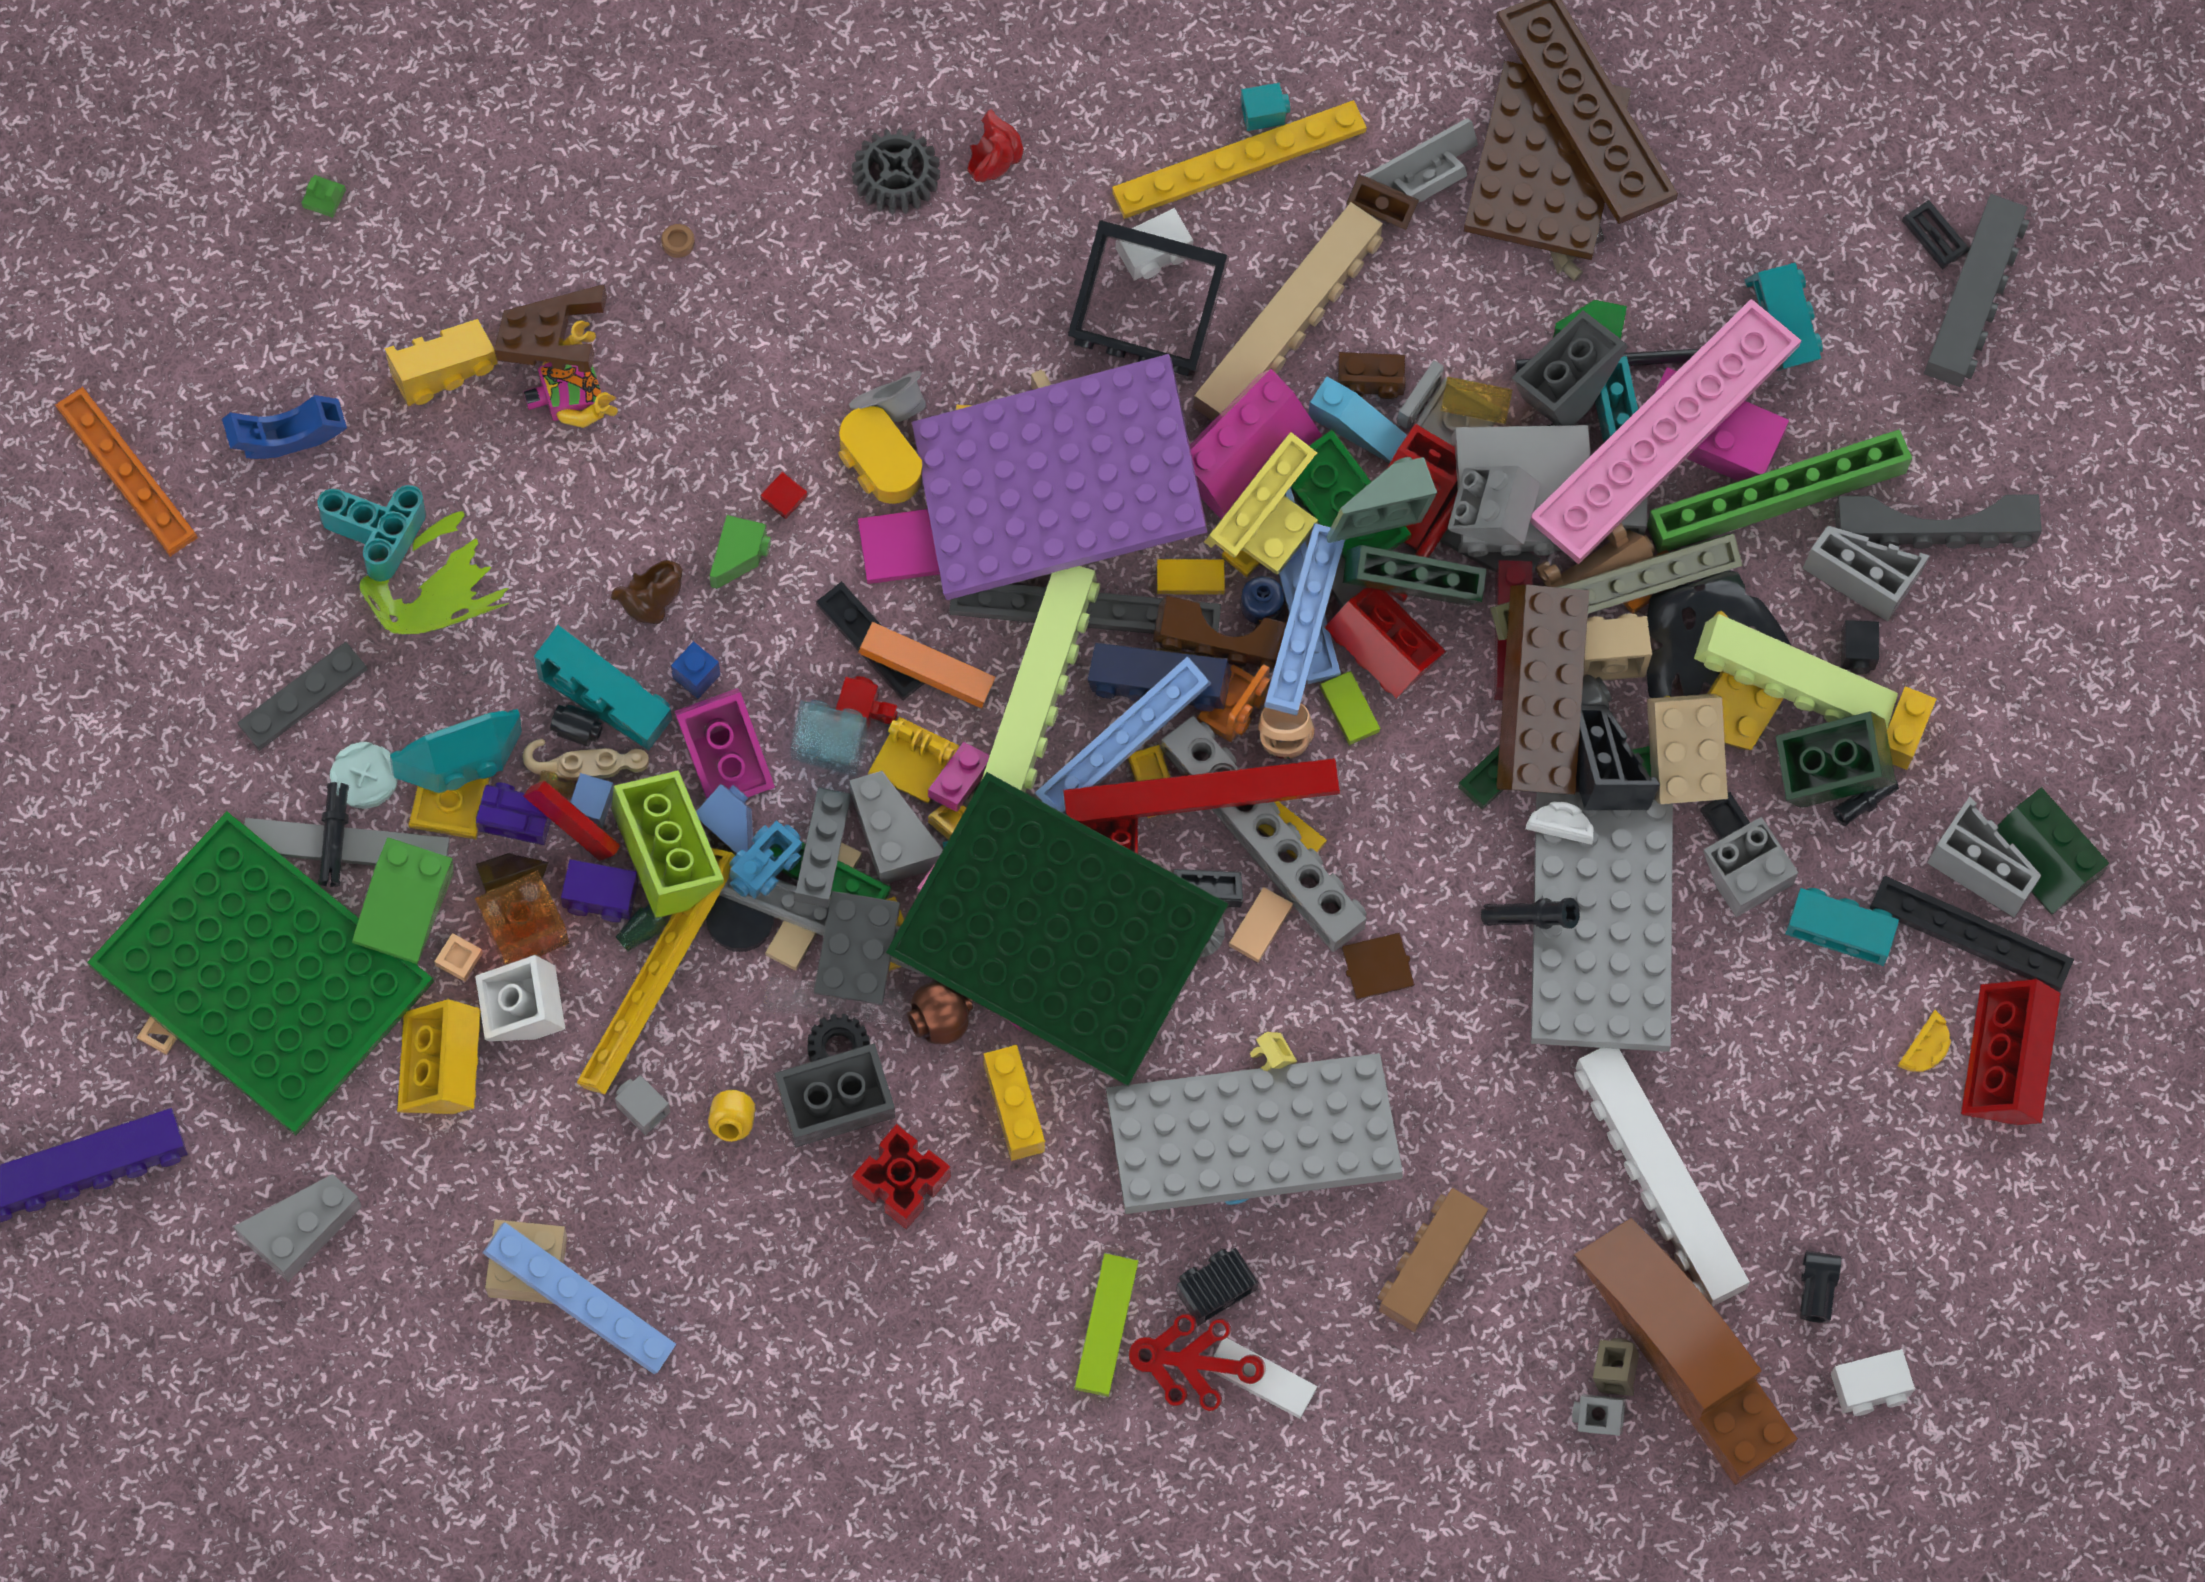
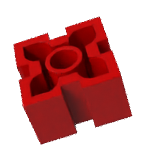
M896 1124L879 1144L880 1157L875 1160L869 1155L852 1175V1186L873 1204L881 1198L884 1201L885 1213L907 1230L924 1210V1195L927 1193L934 1198L951 1178V1166L930 1150L924 1156L918 1152V1140ZM905 1173L908 1174L906 1181L895 1180L896 1174L899 1176H903Z

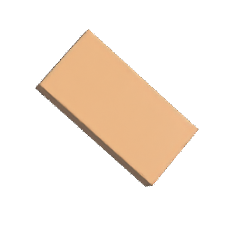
M1263 887L1229 942V947L1259 963L1291 911L1293 903Z

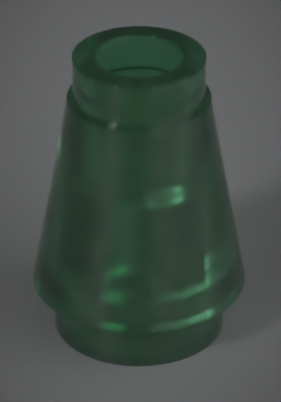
M650 904L644 908L640 906L615 937L629 952L632 948L663 932L661 929L667 923L662 917L655 918Z

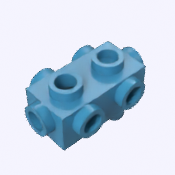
M777 820L769 828L764 825L753 837L752 841L754 844L747 852L743 849L740 850L729 863L732 867L729 877L732 879L730 884L743 897L750 894L755 899L760 893L767 896L779 882L775 877L783 869L788 872L791 871L802 857L798 854L802 846L800 835L787 824L783 826ZM778 847L782 850V854L778 857H773L774 853L770 849Z

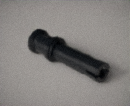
M1541 898L1532 904H1485L1483 906L1485 909H1481V920L1486 926L1533 924L1541 929H1549L1556 925L1572 929L1578 924L1580 918L1579 905L1574 898H1564L1561 901Z

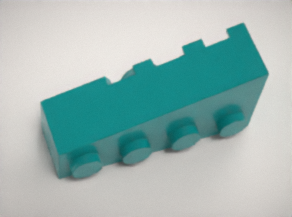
M559 625L555 627L534 655L538 678L585 710L599 714V719L648 751L672 721L670 704L664 698L657 694H650L642 688L639 682L630 676H626Z

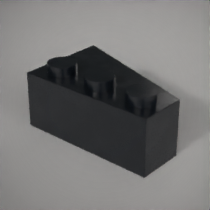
M1581 705L1576 780L1584 810H1649L1660 783L1655 777L1651 778L1642 766L1644 760L1639 753L1634 754L1627 744V735L1606 705Z

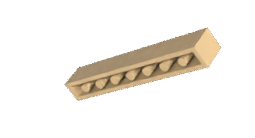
M1350 202L1196 392L1193 408L1213 421L1259 374L1269 369H1272L1277 374L1286 362L1284 356L1290 349L1297 350L1306 336L1304 331L1311 324L1315 327L1320 322L1325 313L1323 308L1329 300L1334 303L1340 297L1345 288L1342 284L1349 276L1355 278L1364 265L1362 259L1368 252L1374 254L1383 241L1381 237L1383 223Z

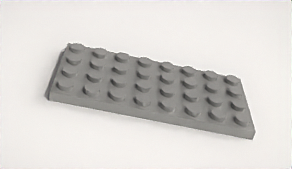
M1537 792L1536 811L1553 801L1568 802L1579 807L1588 818L1590 824L1593 825V843L1591 845L1535 832L1534 903L1541 898H1548L1551 901L1574 898L1579 905L1580 918L1578 924L1572 929L1563 928L1561 925L1552 926L1549 929H1541L1533 925L1531 1044L1669 1052L1671 1047L1673 803L1659 804L1654 798L1649 810H1584L1580 792H1575V795Z
M1380 1053L1290 1064L1281 1069L1271 1068L1269 1071L1258 1068L1131 1084L1129 1087L1123 1085L1106 1088L1125 1214L1398 1180L1403 1177Z

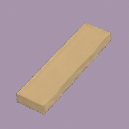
M841 842L838 860L855 869L862 857V852ZM783 921L765 952L766 956L796 971L817 933Z

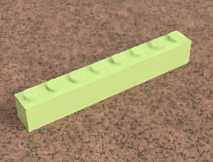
M1077 566L1051 574L983 777L988 772L1023 792H1026L1027 788H1033L1037 777V770L1033 769L1037 757L1043 758L1048 739L1044 738L1047 727L1054 726L1059 708L1055 707L1058 694L1062 696L1065 694L1069 681V676L1065 675L1069 663L1074 665L1078 656L1080 646L1076 644L1079 632L1084 634L1089 623L1090 614L1086 613L1089 602L1095 603L1099 594L1100 583H1097L1095 570Z

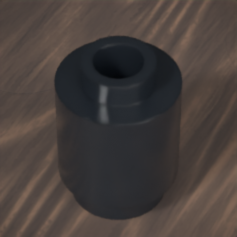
M569 704L566 707L558 705L552 717L550 730L557 732L558 737L589 747L592 741L598 742L603 730V723L599 722V714Z

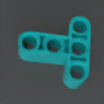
M412 485L398 488L386 507L334 488L323 491L317 500L321 523L324 528L365 544L363 557L366 572L375 581H386L395 574L426 517L423 494L419 488ZM407 505H415L412 508H404ZM334 508H338V509H339V510L334 511V512H330V511H329V510L334 509ZM362 520H370L367 523H359ZM394 531L400 532V533H398V534H396V535H390V534H389V533L394 532ZM378 558H385V560L380 562L374 561Z

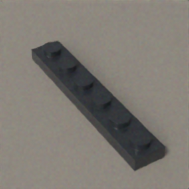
M1885 875L1869 908L1871 910H1885L1891 913L1893 918L1899 919V922L2029 980L2038 979L2058 992L2061 991L2074 961L2073 958Z

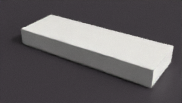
M1228 1338L1221 1341L1213 1357L1240 1360L1246 1355L1254 1354L1263 1359L1266 1365V1372L1261 1380L1253 1384L1244 1383L1239 1379L1238 1375L1220 1372L1213 1373L1301 1419L1317 1389L1316 1385ZM1247 1363L1244 1366V1372L1248 1376H1254L1256 1368L1253 1364Z

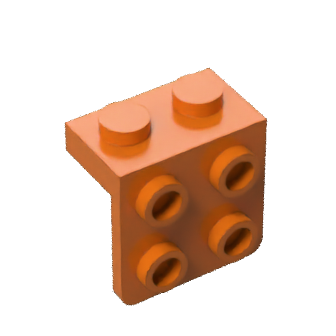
M1233 664L1230 668L1232 673L1225 708L1201 711L1197 720L1200 723L1203 721L1207 723L1214 733L1229 742H1232L1237 734L1242 736L1252 721V718L1249 716L1255 707L1260 709L1266 701L1267 689L1271 679L1268 678L1270 668L1264 664L1255 677Z

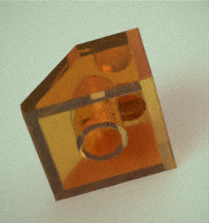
M538 870L475 898L492 943L504 966L533 955L540 957L569 944L566 926Z

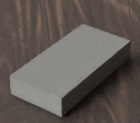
M1433 360L1399 410L1397 424L1406 429L1411 427L1442 381L1444 372L1442 364Z

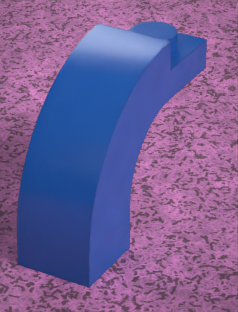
M314 395L298 407L278 415L258 417L230 412L222 418L230 448L244 450L246 458L250 459L276 458L319 446L347 429L339 399Z

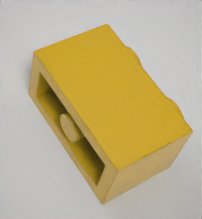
M1906 686L1888 725L1887 734L1893 765L1907 770L1937 699Z

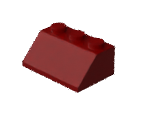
M1366 587L1351 598L1324 627L1331 634L1333 640L1337 644L1344 646L1355 657L1358 665L1368 670L1379 681L1380 686L1386 692L1391 693L1396 699L1407 691L1447 652L1384 590Z

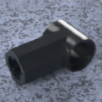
M1806 1250L1803 1260L1805 1271L1801 1275L1804 1287L1801 1298L1800 1319L1816 1323H1829L1831 1321L1834 1290L1838 1285L1840 1277L1841 1256Z

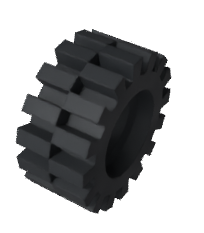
M831 1014V1019L829 1020L823 1017L819 1020L820 1024L818 1026L814 1025L812 1027L811 1035H808L807 1048L810 1062L830 1057L825 1050V1046L828 1040L834 1036L848 1038L852 1043V1050L870 1045L869 1035L867 1036L865 1027L863 1025L860 1026L859 1020L856 1018L850 1020L846 1014H842V1018H837L836 1014Z

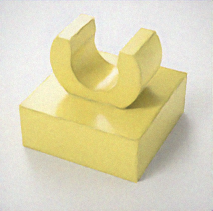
M1266 1032L1256 1039L1260 1047L1254 1048L1250 1053L1252 1058L1265 1054L1267 1062L1261 1067L1264 1071H1269L1271 1068L1281 1069L1297 1062L1282 1034L1278 1032Z

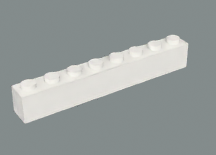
M1600 1048L1578 1059L1577 1071L1574 1072L1576 1082L1582 1091L1588 1090L1593 1099L1591 1108L1599 1121L1605 1120L1610 1129L1607 1132V1136L1612 1147L1616 1151L1621 1149L1627 1160L1624 1162L1626 1172L1632 1181L1637 1179L1643 1189L1641 1198L1649 1211L1654 1209L1659 1217L1660 1222L1657 1223L1659 1231L1666 1241L1671 1240L1677 1250L1674 1256L1683 1272L1689 1271L1694 1280L1693 1284L1712 1306L1745 1291L1750 1281L1620 1049Z

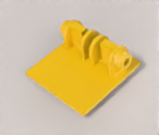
M899 716L897 721H892L888 729L890 734L872 764L868 775L883 771L895 788L928 804L931 799L928 797V789L958 750L959 745Z

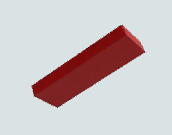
M546 781L529 787L523 795L599 861L614 856L620 848L619 843Z

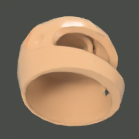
M1300 703L1297 716L1266 707L1261 713L1258 723L1260 739L1264 749L1270 755L1280 759H1293L1300 756L1306 750L1313 739L1314 726L1305 705Z

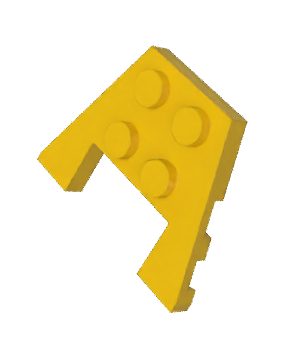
M1718 611L1715 614V616L1720 614L1728 618V616L1722 611ZM1723 671L1720 672L1707 693L1722 697L1725 744L1745 750L1753 749L1784 699L1771 697L1764 692V689L1753 684L1745 685L1739 683L1734 679V676Z

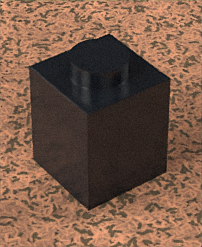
M1845 620L1841 630V668L1850 669V672L1854 674H1867L1870 670L1876 669L1879 661V622Z

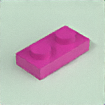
M963 742L928 789V797L958 812L982 779L990 755Z

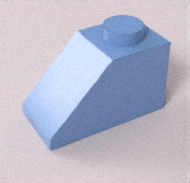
M720 784L696 813L699 820L734 852L738 853L742 849L747 852L753 845L752 809L745 804L748 797L734 785L728 789Z

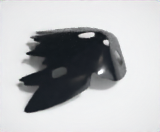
M1732 570L1724 571L1702 578L1700 581L1691 584L1679 585L1652 594L1647 614L1649 635L1662 643L1663 646L1652 651L1647 669L1650 699L1663 698L1664 696L1671 697L1672 682L1677 673L1680 676L1684 696L1698 695L1704 682H1707L1710 686L1713 685L1720 672L1706 668L1703 662L1694 659L1705 622L1713 618L1718 611L1724 612L1729 619L1748 627L1754 626L1757 631L1792 646L1780 624L1759 598L1745 593V584L1738 572ZM1705 584V589L1702 591L1694 589L1696 586ZM1687 607H1691L1696 612L1695 625L1690 630H1687L1682 620V610Z

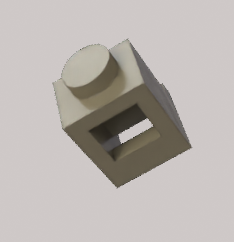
M1623 1338L1599 1341L1593 1380L1599 1392L1634 1396L1635 1389L1633 1386L1639 1359V1353L1634 1343Z

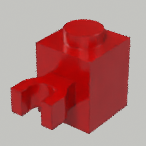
M856 676L854 679L845 677L834 712L835 724L868 733L872 719L891 725L898 715L897 705L878 702V685L874 684L872 680L861 676Z

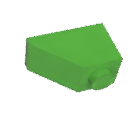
M729 515L726 516L710 572L712 588L718 589L758 567L761 556H768L771 537L767 536L766 524Z

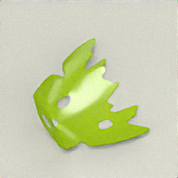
M455 512L433 524L414 540L412 551L442 534L458 531L456 527L463 519L464 512ZM477 538L450 554L446 565L419 587L422 590L421 595L413 603L404 604L402 598L393 600L388 586L389 579L386 581H375L367 575L361 579L359 585L362 595L383 627L397 634H420L436 631L509 604L488 606L502 598L509 588H503L476 600L471 599L477 593L471 591V588L491 569L490 566L479 568L476 564L470 565V561L475 555L474 549L478 545ZM368 595L376 602L380 611L372 604ZM462 609L469 610L465 615L451 619L455 612ZM389 615L396 616L398 621L392 622Z

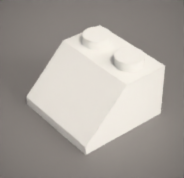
M533 955L475 976L485 1040H535L565 1029L556 967L550 962Z

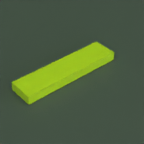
M1104 1253L1074 1390L1109 1397L1139 1260Z

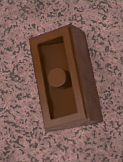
M1358 174L1346 204L1349 205L1352 202L1366 213L1406 230L1419 199Z

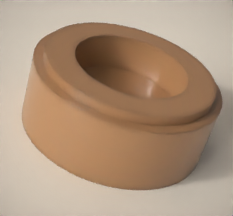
M674 224L667 227L661 237L663 250L674 258L687 256L692 252L695 245L692 230L682 224Z

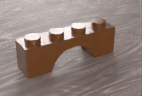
M1167 595L1159 603L1153 642L1161 643L1162 648L1171 651H1181L1183 648L1194 651V655L1227 658L1229 664L1245 666L1249 663L1258 665L1260 669L1264 664L1270 668L1269 673H1273L1287 623L1264 618L1247 635L1239 637L1226 636L1215 631L1206 622L1200 603Z

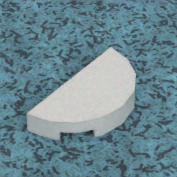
M1550 802L1549 805L1534 811L1526 824L1525 829L1591 845L1593 843V825L1590 824L1588 818L1579 807L1568 802Z

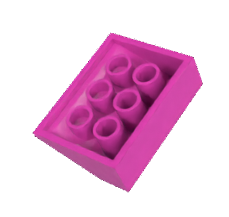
M1272 369L1259 374L1190 444L1200 497L1220 519L1223 518L1290 432L1308 446L1322 437V434L1295 393Z

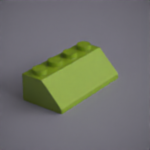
M679 770L614 786L611 810L655 918L689 910L724 883L723 875Z

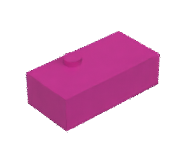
M1667 367L1655 393L1677 371ZM1744 401L1686 459L1736 481L1767 473L1785 435L1789 420Z

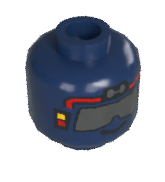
M1258 576L1249 580L1241 591L1240 608L1245 618L1254 624H1258L1264 618L1273 620L1279 618L1284 604L1282 586L1276 580L1267 576Z

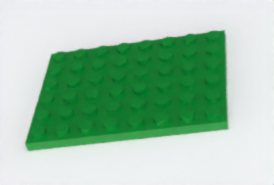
M227 811L87 962L90 968L295 1136L434 983L433 978L415 963L352 943L359 918Z

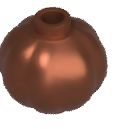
M931 982L921 986L915 992L911 999L912 1011L907 1012V1018L911 1029L918 1038L930 1033V1036L926 1037L927 1042L946 1045L957 1041L966 1032L969 1026V1011L973 1010V1004L970 999L942 983Z

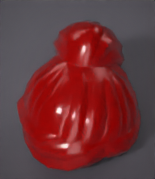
M992 109L988 110L981 120L984 124V134L977 145H970L972 155L968 162L967 170L975 182L984 183L1001 177L1011 165L1020 162L1023 156L1024 148L1019 133L1013 126L999 118Z

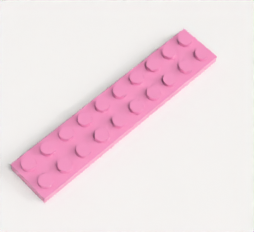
M1750 299L1532 513L1530 523L1576 563L1580 564L1800 346L1801 340L1755 301Z

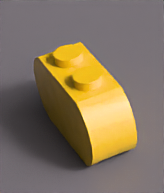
M870 406L851 411L842 421L839 431L841 451L838 454L844 465L848 469L854 467L860 475L857 479L862 489L867 494L872 492L881 502L897 504L912 498L918 492L922 483L921 458L884 409Z

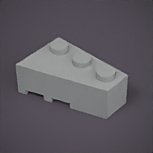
M879 771L849 780L850 794L878 880L887 884L930 871L943 850L884 772Z
M1969 796L1936 845L1927 864L2015 918L2031 894L2041 874L2013 843L2009 845L1997 832L1998 827L1992 820L1987 821L1975 807L1977 803Z

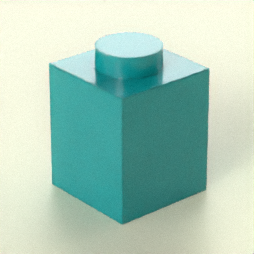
M1280 82L1241 89L1240 105L1246 131L1285 125L1286 113L1291 112L1288 94H1282Z

